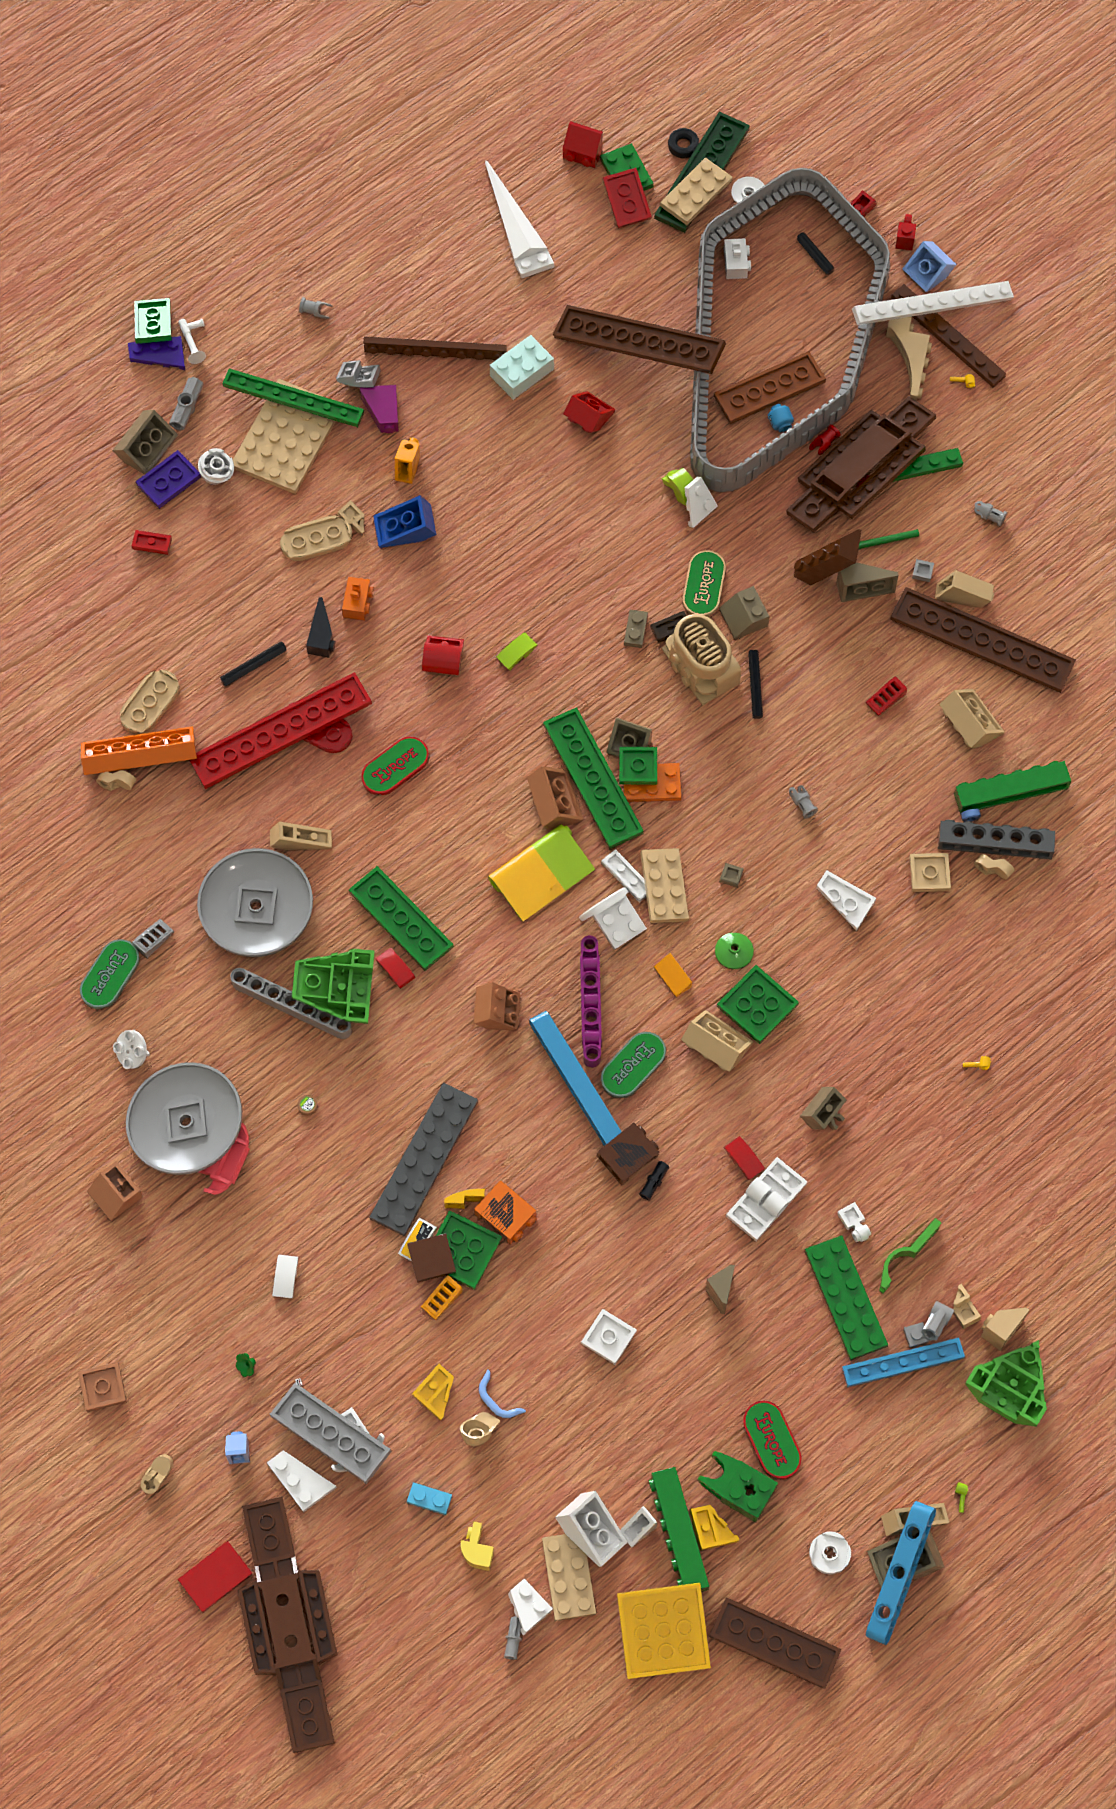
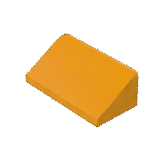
M671 953L654 966V969L675 997H678L692 987V981Z

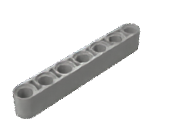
M236 968L231 972V982L236 990L337 1038L346 1039L350 1037L352 1033L351 1022L292 999V991L243 968ZM238 977H244V980L241 982L235 981ZM255 985H261V986H262V987H261L260 989H258V990H253V989H252L253 986H255ZM272 993L279 994L276 998L269 997ZM289 1001L296 1002L293 1006L286 1005ZM306 1009L313 1010L310 1014L303 1013ZM323 1017L330 1018L328 1022L321 1021ZM346 1025L347 1029L341 1031L338 1027Z

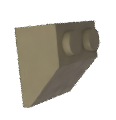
M754 586L737 592L719 608L735 640L768 627L769 614Z

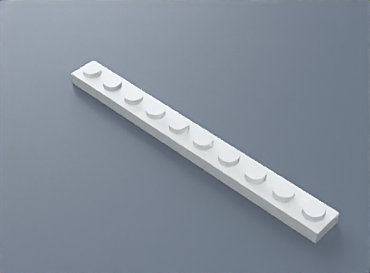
M1009 281L857 305L852 308L857 325L1008 301L1014 296Z

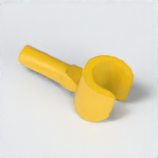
M968 374L965 377H950V381L965 382L967 388L975 387V378L972 374Z
M981 1056L980 1062L963 1063V1067H979L981 1070H988L991 1059L987 1056Z

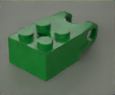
M714 1451L712 1458L722 1467L723 1475L717 1479L700 1475L697 1481L723 1504L757 1523L775 1492L778 1482L742 1461ZM746 1489L753 1490L754 1495H746Z

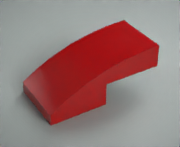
M391 947L375 958L377 963L388 973L389 978L400 989L416 978Z
M740 1136L723 1147L734 1164L738 1165L747 1180L752 1179L765 1169L751 1148Z

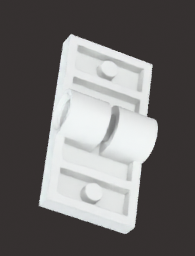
M776 1157L760 1177H757L749 1185L745 1194L729 1210L726 1217L757 1242L807 1185V1181Z

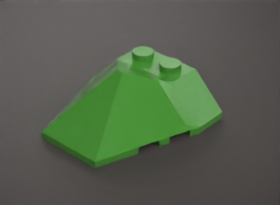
M352 949L349 952L332 953L329 956H317L295 961L292 999L347 1022L368 1024L375 951Z

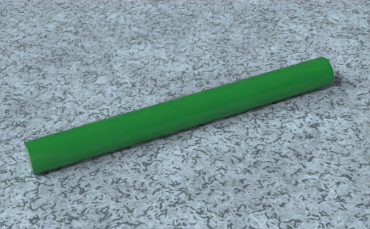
M916 529L860 541L859 549L919 537V530Z

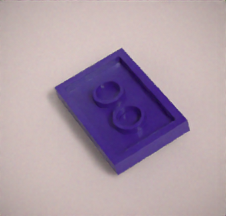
M177 450L135 482L140 490L160 509L199 480L201 474Z

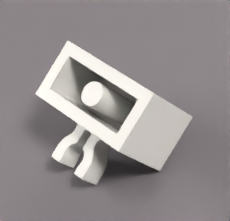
M745 238L724 239L726 279L747 278L748 271H751V260H747V256H750L749 245H746Z

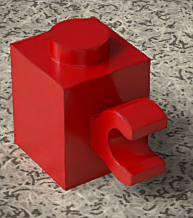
M905 214L904 222H899L895 249L913 251L916 224L911 223L912 215Z

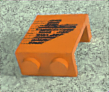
M501 1180L474 1208L475 1216L480 1220L483 1217L507 1238V1243L510 1245L513 1241L517 1242L524 1234L522 1231L527 1226L530 1228L537 1220L536 1210Z

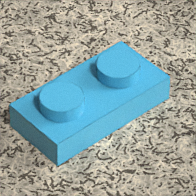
M413 1482L407 1504L446 1515L452 1494Z

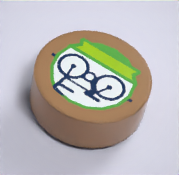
M304 1095L298 1100V1109L303 1115L308 1116L316 1112L318 1104L315 1097Z

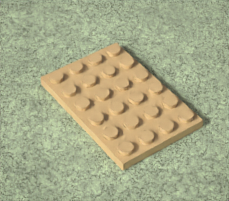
M278 379L276 382L312 394H316L301 387H298L296 385H293L291 383H288L286 381H283L281 379ZM266 400L233 458L234 470L296 494L336 421Z

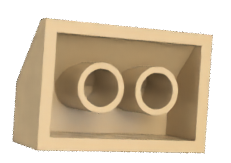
M973 689L954 690L939 704L943 709L944 715L952 721L954 729L960 732L965 744L971 748L982 747L1004 733V730Z
M706 1010L690 1022L681 1039L689 1048L697 1050L704 1058L712 1060L721 1069L729 1072L738 1065L754 1042Z

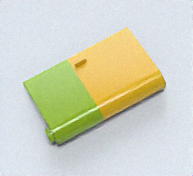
M558 825L488 876L491 885L496 891H500L522 922L595 870L571 836L572 832L567 825Z

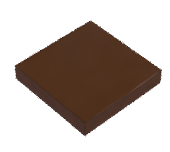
M446 1233L407 1243L417 1283L456 1273Z

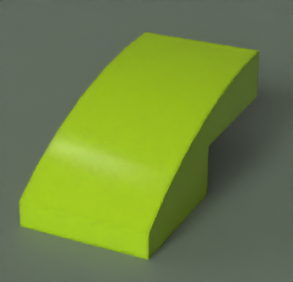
M524 632L506 646L496 657L507 669L511 670L538 645Z

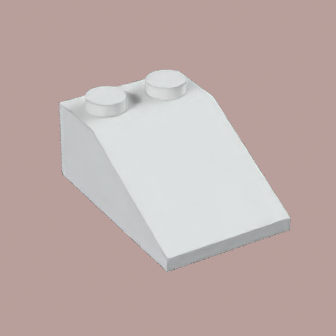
M596 1491L581 1493L555 1517L565 1534L599 1567L604 1565L627 1543V1540Z

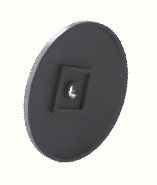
M253 848L232 853L221 859L209 870L199 889L197 907L201 924L214 943L236 955L261 957L277 953L299 938L307 927L312 914L313 894L306 874L296 862L277 851ZM254 902L261 903V907L257 910L252 909L251 905Z
M201 1063L174 1064L151 1075L133 1095L126 1114L127 1137L136 1155L154 1170L173 1175L199 1172L215 1164L230 1150L238 1137L242 1124V1104L232 1082L219 1070ZM191 1118L189 1125H182L183 1119Z

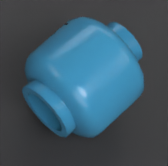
M776 404L771 407V411L768 413V419L773 430L785 432L792 427L794 418L788 406Z

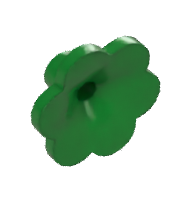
M247 1353L238 1354L236 1356L237 1370L240 1371L243 1377L252 1376L254 1374L253 1368L256 1364L255 1359L250 1358Z

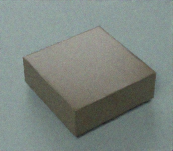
M725 863L719 882L738 888L744 869Z

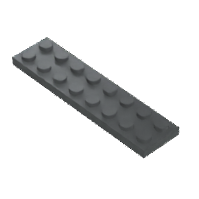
M443 1082L369 1217L370 1220L398 1234L406 1235L478 1103L477 1098Z

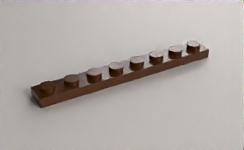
M903 284L891 295V299L917 295ZM937 312L912 316L991 387H995L1006 377V373Z
M365 336L363 341L364 352L371 354L422 355L424 357L439 356L441 358L456 357L459 359L472 358L496 361L507 352V345Z

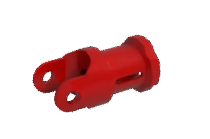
M828 425L827 430L811 442L809 449L813 450L820 446L818 454L822 455L831 446V443L841 436L840 431L834 425Z

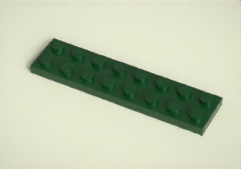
M719 111L668 194L705 157L722 170H725L750 130V125ZM659 206L654 214V219L684 233L692 223L691 221L688 225H685L661 206Z

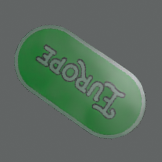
M118 939L108 943L83 979L80 986V994L84 1003L90 1008L102 1009L112 1006L137 969L139 953L130 941Z
M641 1032L634 1035L604 1067L601 1073L604 1091L614 1098H626L633 1095L663 1063L666 1054L663 1040L651 1032Z

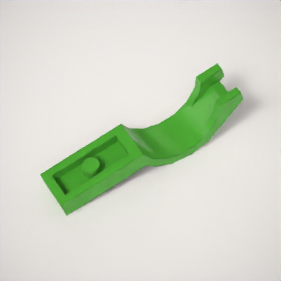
M935 1218L911 1247L898 1248L889 1254L882 1270L879 1289L882 1294L890 1287L892 1282L888 1274V1265L898 1257L909 1256L915 1258L940 1229L941 1222Z

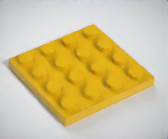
M700 1583L617 1593L627 1679L711 1668Z

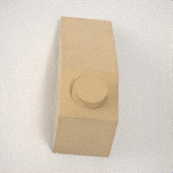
M278 822L270 829V848L283 850L331 849V830Z
M944 1503L928 1505L936 1509V1515L931 1528L949 1523ZM911 1507L894 1509L881 1516L886 1536L900 1535L902 1533Z

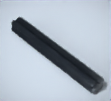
M280 641L220 677L222 684L227 686L286 651L285 644Z
M750 650L748 656L752 715L754 719H761L763 717L759 651Z

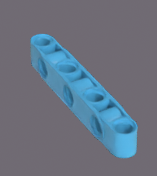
M918 1501L913 1503L866 1630L867 1638L884 1645L888 1644L936 1515L935 1508ZM914 1528L919 1530V1536L916 1539L912 1537ZM900 1567H902L905 1571V1574L902 1578H899L897 1575V1571ZM885 1607L890 1609V1615L887 1618L883 1616Z

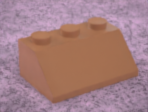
M542 766L527 776L542 827L554 829L560 824L568 826L584 820L567 770Z

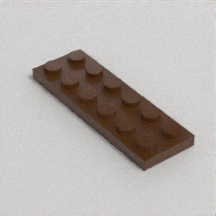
M727 1597L709 1636L823 1689L827 1686L842 1650Z

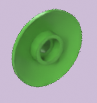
M740 933L725 934L718 940L715 947L717 960L721 965L729 969H740L748 965L752 960L754 952L751 941ZM737 946L738 950L733 951L731 947Z

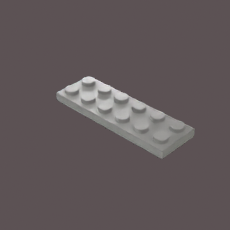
M296 1383L292 1385L270 1413L271 1418L365 1484L369 1482L392 1452L390 1448Z

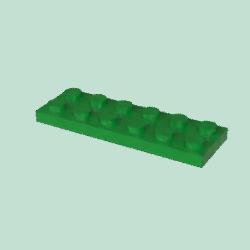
M378 866L348 889L349 893L424 971L429 969L454 947V944Z
M841 1235L806 1248V1256L850 1361L888 1347L887 1340L843 1236Z

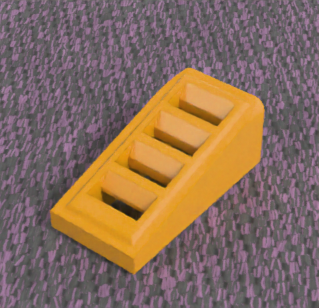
M447 1275L423 1303L421 1308L434 1320H437L463 1292V1288ZM446 1286H451L455 1291L452 1293ZM442 1291L449 1296L448 1299L441 1294ZM438 1297L444 1304H439L435 1298ZM430 1303L435 1305L439 1310L436 1312L434 1309H432L429 1306Z

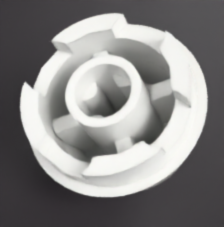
M214 448L201 455L198 461V469L202 478L207 483L218 485L231 478L234 472V464L232 458L224 453V450Z

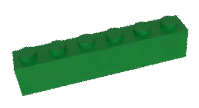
M1053 761L1045 766L1036 765L1024 771L1019 769L1011 774H998L990 779L981 778L973 783L963 782L956 786L954 796L961 814L970 809L981 810L1069 789L1071 778L1065 761Z
M676 1467L651 1473V1479L648 1480L651 1492L655 1491L657 1499L654 1500L657 1512L661 1511L663 1519H660L662 1531L667 1532L666 1546L668 1552L672 1551L674 1559H671V1564L674 1572L678 1571L680 1578L677 1579V1585L700 1583L701 1592L707 1591L710 1586Z

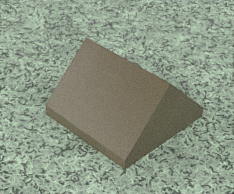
M616 718L606 753L619 757V747H649L652 739V729Z
M729 1265L708 1278L705 1290L721 1314H725L735 1265Z

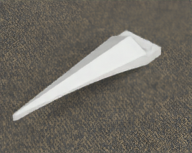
M485 161L515 267L521 278L554 268V262L546 245L488 161Z

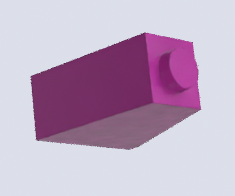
M396 385L360 387L361 400L381 433L399 432Z

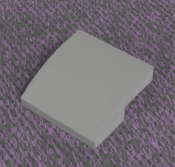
M360 360L343 362L336 380L339 383L353 387H374L381 371L380 366H362Z

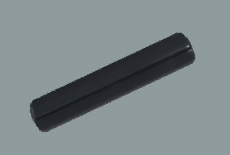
M800 233L797 236L798 242L827 275L832 273L834 266L806 233Z

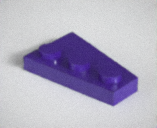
M181 336L172 337L171 341L128 343L130 362L148 365L160 364L167 368L173 366L179 367L180 370H185Z

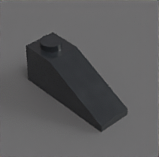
M319 597L306 648L307 654L329 658L331 651L334 652L336 641L333 640L323 598Z

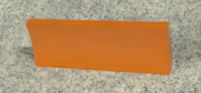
M193 726L81 743V762L84 775L197 759Z

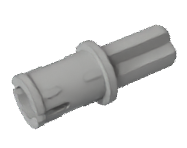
M516 1616L511 1617L509 1632L505 1637L507 1644L504 1658L517 1660L519 1642L522 1641L520 1637L522 1627L519 1618H516Z

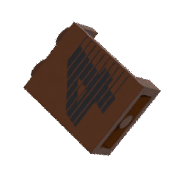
M632 1123L597 1152L599 1160L621 1186L628 1181L631 1175L652 1158L656 1159L659 1155L658 1145L653 1140L650 1141L645 1136V1130L635 1123Z

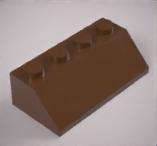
M858 529L797 560L794 565V577L809 585H813L855 564L862 530Z

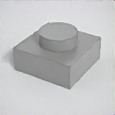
M916 559L912 579L930 582L934 563Z
M923 1322L904 1327L903 1331L909 1348L929 1343V1340L924 1338V1335L921 1333L924 1328Z

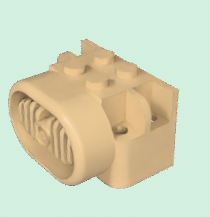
M692 614L682 618L677 623L674 634L667 638L666 645L662 647V650L671 661L673 670L681 675L683 684L686 687L689 686L700 703L705 705L740 684L741 668L732 655L730 643L713 620L702 614Z

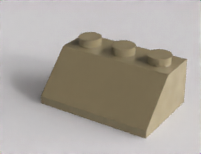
M143 410L112 451L125 464L146 474L154 467L178 434L155 410Z

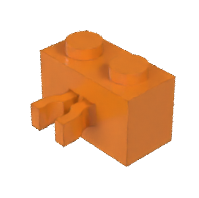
M348 577L342 606L343 618L365 621L366 614L370 612V603L368 601L369 598L373 597L374 587H371L370 579Z

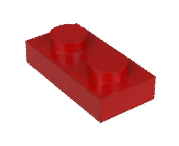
M135 530L131 546L134 550L168 555L172 537L171 535Z

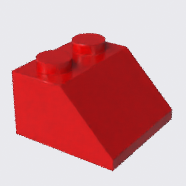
M570 121L563 144V158L570 162L580 163L586 167L596 168L603 151V131Z
M585 391L571 396L563 415L567 416L570 422L581 425L584 431L593 433L603 427L616 409L590 392Z

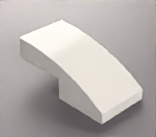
M278 1255L272 1296L293 1298L299 1257Z

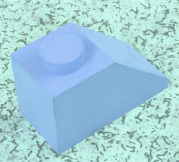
M241 1431L232 1432L231 1435L226 1436L225 1455L229 1464L250 1462L248 1436Z

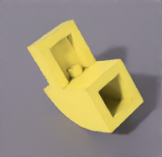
M474 1522L473 1527H469L466 1539L470 1541L461 1540L462 1556L470 1566L490 1571L494 1547L479 1544L482 1523Z

